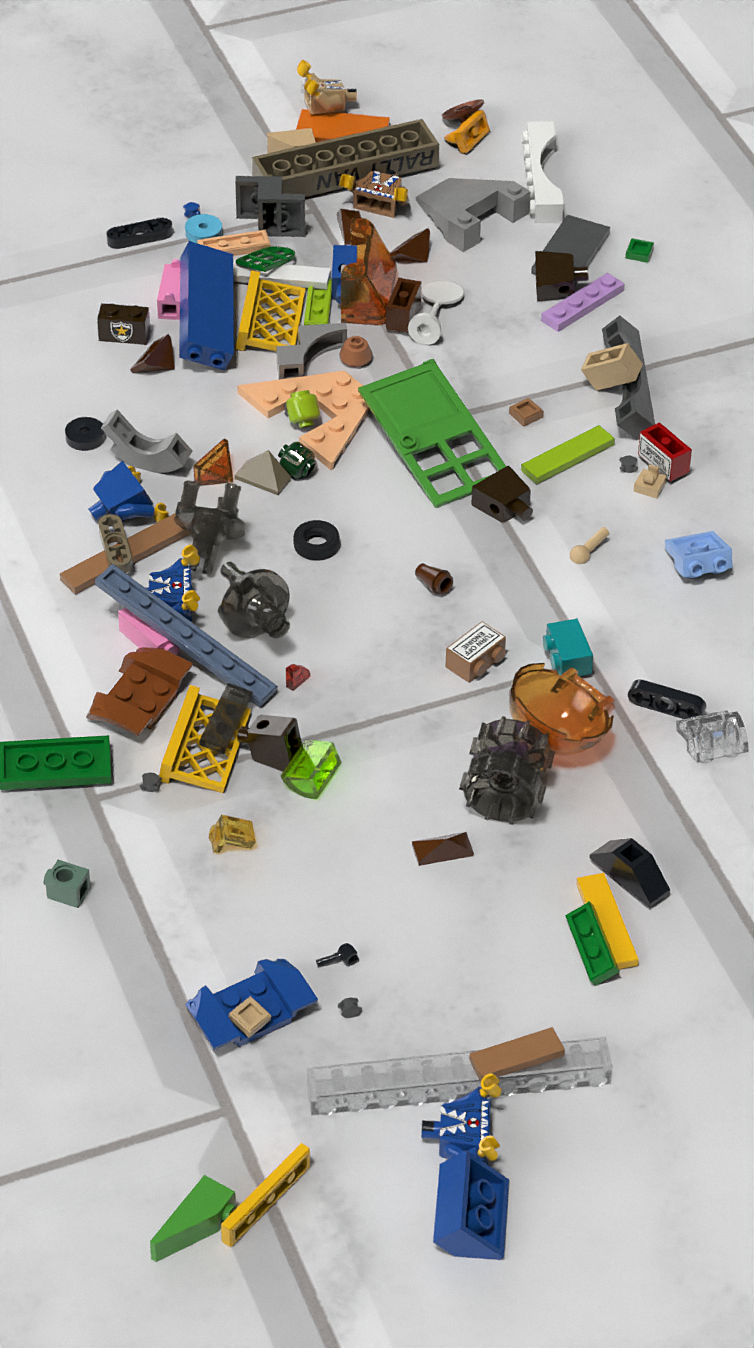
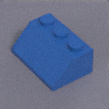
M467 1150L440 1163L433 1243L454 1257L503 1259L509 1179Z

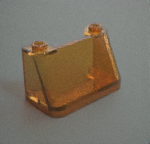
M351 218V245L357 246V263H350L342 270L341 323L386 324V306L395 287L397 265L373 223L365 218Z

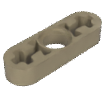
M104 515L99 519L98 525L108 567L114 564L124 573H128L132 569V556L122 520L117 515ZM112 526L114 532H110L109 527ZM112 542L121 543V545L117 547H112L109 544ZM121 556L122 562H118L117 557Z

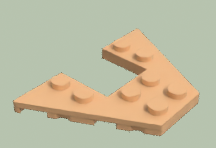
M346 371L237 386L238 394L268 419L285 410V402L291 398V393L309 390L310 394H315L318 399L319 409L332 419L300 436L299 442L315 453V458L330 470H333L335 461L340 454L344 453L345 446L351 442L357 433V427L361 421L364 422L367 412L370 411L358 392V387L363 385Z

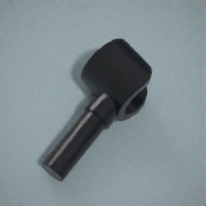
M345 943L339 947L336 953L317 959L316 963L319 967L342 959L347 966H352L358 962L359 958L356 955L357 951L351 944Z

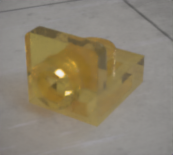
M221 814L216 824L212 825L209 831V841L212 843L213 853L219 854L225 844L251 849L256 842L252 821Z

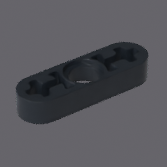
M156 218L110 228L106 233L107 245L113 249H122L168 239L173 234L172 221L168 218Z
M642 679L635 680L627 694L628 699L637 706L692 722L701 720L707 707L706 702L697 695ZM661 697L670 699L673 704L664 702Z

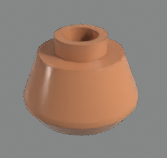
M360 336L348 338L339 353L340 359L350 367L366 365L370 362L373 355L368 342Z

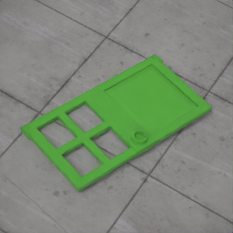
M434 359L424 361L423 364L358 387V392L435 508L471 495L472 486L487 478L484 477L473 482L463 468V465L488 456L497 471L506 467ZM472 433L482 449L457 458L447 442ZM438 446L448 462L423 471L413 455ZM454 469L464 485L439 495L429 481V478Z

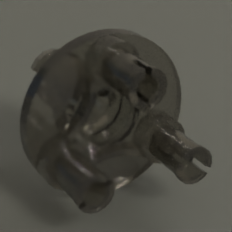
M184 481L181 501L177 503L174 521L178 526L190 532L193 539L192 545L198 550L197 555L205 559L202 573L210 574L214 569L213 565L216 561L218 546L225 540L238 539L245 535L246 524L238 518L239 509L237 508L242 487L233 483L225 484L224 496L218 497L217 508L196 506L200 484L194 481ZM199 563L197 565L189 564V567L194 572L197 570V566H199Z
M226 562L230 569H227L223 564L220 573L230 582V587L218 608V614L221 616L226 628L241 638H254L264 633H268L272 638L283 637L290 628L289 621L287 622L285 616L290 599L289 588L285 580L272 570L257 569L246 573L245 571H240L233 562Z

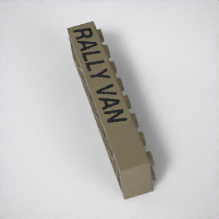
M419 119L252 157L253 176H282L283 194H305V197L344 189L345 187L339 186L342 174L355 177L354 181L356 182L365 178L371 171L385 173L387 170H393L399 176L438 167L439 143L424 120Z

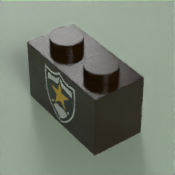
M101 303L97 317L99 341L146 345L150 332L149 307Z

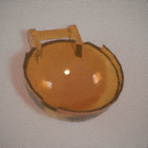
M532 663L521 667L515 673L509 690V711L517 731L532 746L555 755L577 754L598 744L612 728L614 715L609 717L608 710L614 704L615 699L610 695L606 697L577 675L578 671L572 667L562 675H559L555 670L544 669L545 663Z

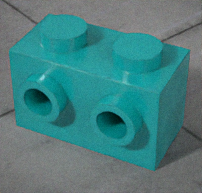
M578 618L548 623L546 635H543V646L545 651L550 652L553 670L557 669L560 679L592 674L593 653Z

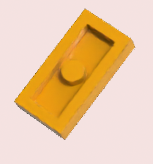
M484 110L475 111L466 121L459 125L456 131L444 136V139L458 145L460 153H468L490 131Z

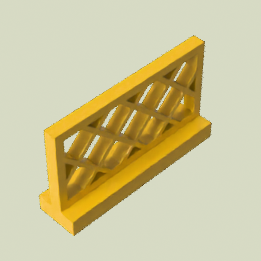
M251 270L235 349L245 351V346L249 345L277 351L276 346H287V344H282L278 341L283 338L290 345H295L306 288L259 279L260 272ZM262 288L272 290L274 293L268 295ZM287 294L298 295L299 297L291 300ZM280 297L284 303L278 305L274 299ZM267 303L271 308L265 310L260 305ZM291 308L295 313L288 315L284 309ZM278 313L282 318L275 320L271 315ZM264 318L268 323L261 325L257 320ZM288 323L292 328L285 330L281 325ZM274 328L279 333L271 335L267 330ZM261 333L265 339L253 338L252 336Z
M190 685L161 763L159 777L162 780L160 782L169 784L170 778L223 793L240 742L237 740V729H240L242 726L246 727L251 709L199 694L200 687ZM201 705L212 707L215 712L205 715L201 710ZM236 714L243 716V718L231 723L227 715ZM220 718L226 726L215 729L210 721ZM204 724L209 732L198 735L194 727ZM231 732L235 739L225 743L220 735ZM214 738L218 746L208 749L203 741ZM197 743L202 751L192 755L187 747ZM223 751L228 759L218 763L213 754ZM207 757L212 765L201 768L197 760ZM190 763L195 770L194 772L186 773L179 771V767ZM217 771L222 778L221 782L210 780L206 774Z

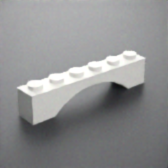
M554 121L527 122V130L522 131L525 172H527L526 182L530 191L529 212L534 214L535 223H562L564 205L562 190L555 186L542 170L543 164L554 154L555 150Z

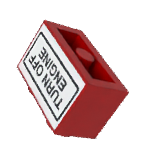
M659 422L640 432L638 455L647 463L659 467V473L666 475L667 480L671 482L690 472L692 449Z

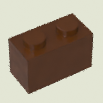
M398 277L386 306L387 330L409 333V322L418 313L421 305L422 281Z

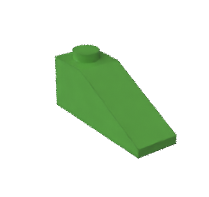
M204 1175L150 1240L151 1259L158 1262L219 1232L221 1223L237 1208L235 1191Z

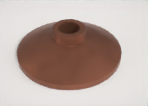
M478 99L457 105L442 114V118L449 120L460 119L462 123L484 105V100Z

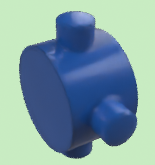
M195 202L184 204V216L191 218L201 214L199 211L200 205Z

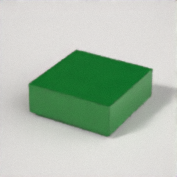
M631 238L626 250L625 259L648 263L654 243Z

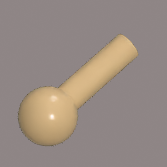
M602 527L584 545L573 547L570 551V560L576 564L587 563L590 559V552L610 534L608 529Z

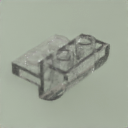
M727 710L676 721V730L687 742V752L697 763H709L713 759L731 758L741 753L749 752L746 729L737 711L729 713Z

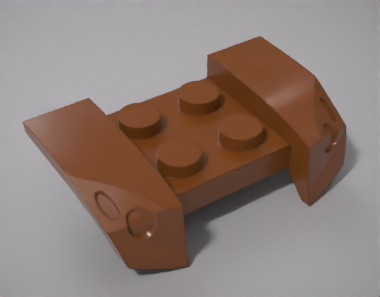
M141 647L136 652L128 653L124 656L121 668L119 669V672L124 674L108 694L96 692L86 718L102 720L140 736L146 727L149 729L153 727L176 697L181 681L192 668L193 663L161 648Z

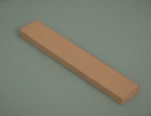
M184 508L128 537L127 541L132 556V564L202 528L201 521L187 508ZM119 542L113 545L112 547L120 546L121 543ZM102 551L61 572L60 580L74 594L94 585L95 579L108 568L105 552ZM121 556L117 557L118 562H122Z

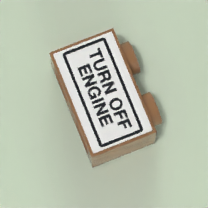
M481 621L446 648L445 667L470 683L476 677L482 676L493 664L500 662L506 654V636Z

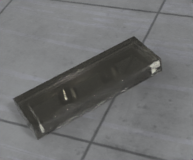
M228 683L200 738L199 745L225 754L252 699L253 692Z

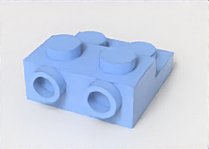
M714 531L665 540V550L674 558L675 569L683 577L696 578L704 573L717 574L733 568L732 548Z

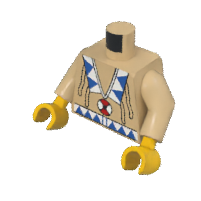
M301 60L298 64L297 73L301 77H306L304 101L310 114L343 112L345 110V102L357 101L356 89H345L341 80L319 79L314 73H309L312 66L305 60Z

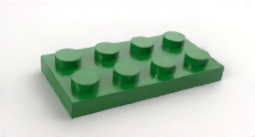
M109 735L0 742V790L111 783Z

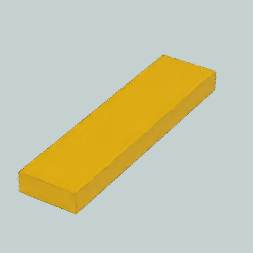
M599 873L578 877L576 885L583 903L586 904L590 901L594 905L618 968L624 969L638 966V956L605 874Z
M300 1143L221 1223V1237L224 1244L228 1247L233 1246L310 1168L309 1147Z

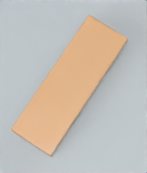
M266 230L197 240L198 244L232 253L233 256L250 254L259 249L271 247Z

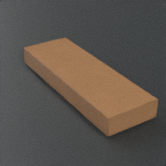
M551 1027L470 1053L469 1061L481 1082L482 1078L490 1073L498 1078L565 1056V1048L554 1028Z

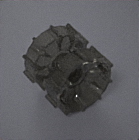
M505 716L488 724L482 723L478 737L473 738L469 752L474 758L471 759L468 773H463L459 787L464 792V797L467 801L466 807H472L476 812L485 816V820L493 819L509 822L510 825H513L514 821H520L527 817L533 819L537 805L542 804L546 787L542 786L547 768L551 769L555 756V751L551 750L548 741L549 734H543L538 728L532 726L529 720L523 722L506 719Z

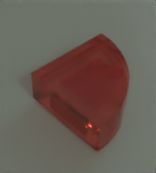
M291 664L286 667V687L292 691L311 677L309 669L302 665Z

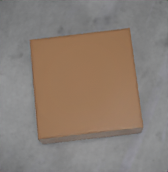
M530 398L509 407V414L523 427L544 416V411Z

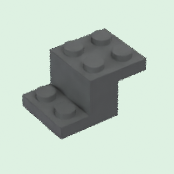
M236 176V219H258V231L266 230L268 236L305 237V194H283L282 176Z

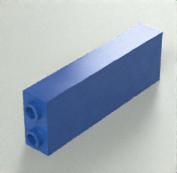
M188 241L180 257L179 358L225 371L234 355L233 254Z

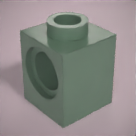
M59 859L52 869L47 870L44 876L43 883L46 885L47 898L75 908H79L91 888L89 869Z

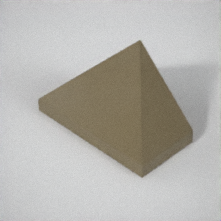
M267 450L247 460L235 474V479L279 496L291 481V476L272 453Z

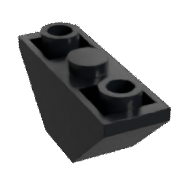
M632 838L610 840L589 856L594 863L649 908L670 893V888L653 855Z

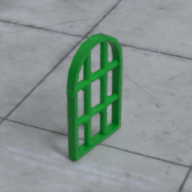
M266 247L235 259V264L267 272L295 259V251L286 247ZM269 256H270V257H271V256L274 257V258L267 259V260L264 259V258H267V257H269Z

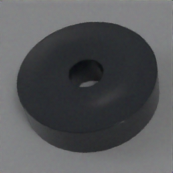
M79 417L70 421L65 427L67 444L71 448L80 451L98 448L105 441V432L101 429L103 423L92 417Z

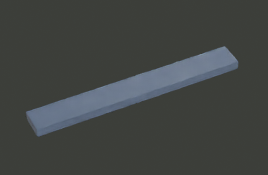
M111 564L95 579L94 585L261 708L277 692L278 686L114 564Z

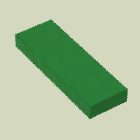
M589 901L565 915L590 982L596 986L619 973L620 970L594 905Z

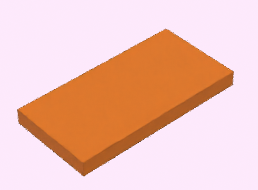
M301 109L296 130L312 128L315 141L321 142L387 127L390 124V117L339 112L310 114L308 109Z

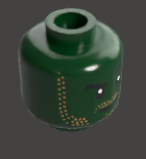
M298 441L291 443L289 446L285 444L278 454V457L281 458L279 463L295 479H300L303 476L307 478L317 463L315 453Z

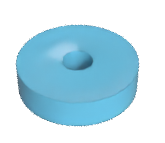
M195 215L185 223V236L189 241L195 243L200 239L222 236V223L213 215Z

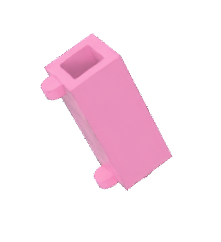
M178 259L172 260L171 264L164 265L157 298L158 319L180 320V260Z
M127 608L118 611L119 630L139 648H161L175 655L179 654L178 646Z

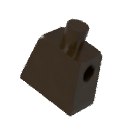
M535 251L537 302L570 296L575 293V281H589L588 266L574 267V257L572 254Z
M510 466L504 467L472 486L471 505L500 522H507L515 516L526 521L533 513V509L530 507L531 490Z
M260 715L257 716L250 728L242 726L238 731V742L249 744L252 759L257 763L293 775L305 757L297 718Z

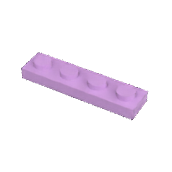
M606 273L541 313V321L559 332L623 292L625 283Z

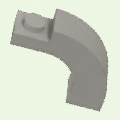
M118 409L109 414L101 427L114 442L110 450L126 463L142 470L154 473L172 472L183 467L193 451L178 433L163 439H153L144 436L128 422Z

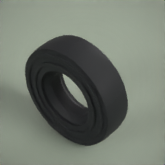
M311 520L302 523L296 528L293 544L296 552L301 557L309 560H324L332 557L337 552L340 536L337 528L331 523L322 520ZM312 536H321L326 539V542L311 544L307 542V539Z

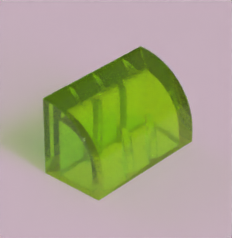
M305 740L280 776L287 787L302 797L318 799L342 763L334 743Z

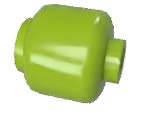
M309 390L291 393V398L286 401L289 421L293 424H299V428L313 426V421L320 417L317 396L310 394Z

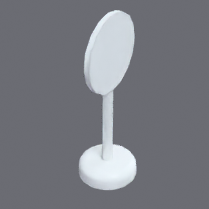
M435 281L426 284L422 288L423 298L434 303L430 313H418L410 320L408 332L414 341L422 345H431L439 339L442 327L435 315L440 304H452L460 301L464 296L463 288L456 283Z

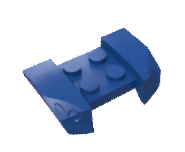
M277 959L276 961L260 960L257 961L254 971L255 975L214 994L205 985L198 990L197 995L193 999L188 1000L185 1006L214 1050L231 1042L241 1047L290 1024L291 1018L295 1017L298 1011L317 1003L318 998L300 971L286 959ZM251 996L271 1015V1021L248 1038L231 1022L229 1013Z

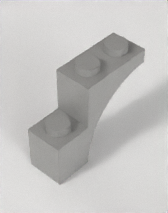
M346 323L298 326V345L276 346L279 380L304 376L306 368L315 358L328 351L342 348L347 340Z

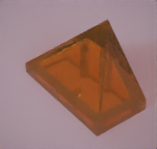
M227 439L221 440L193 465L194 485L206 486L234 483Z

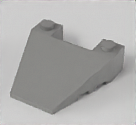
M448 178L416 196V202L428 217H432L436 228L441 229L444 233L445 240L460 251L465 252L480 243L481 220L476 217L492 209L514 223L529 214L530 191L515 181Z

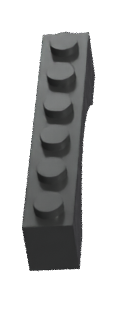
M619 315L602 328V334L606 348L628 343L643 363L636 381L622 384V402L615 408L617 425L638 440L640 432L655 425L639 330Z

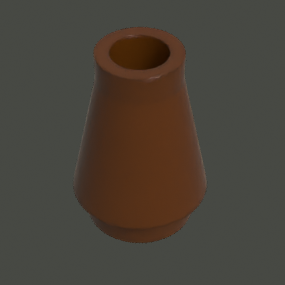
M425 563L418 565L415 570L416 577L421 579L435 594H446L452 588L453 577L447 570L428 566Z

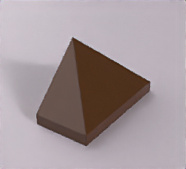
M340 209L337 212V220L344 245L367 243L360 211Z
M426 228L414 234L386 254V259L428 262L430 230Z
M166 334L154 341L132 366L131 372L175 370L171 336Z
M467 832L412 841V848L418 866L472 857L474 855Z

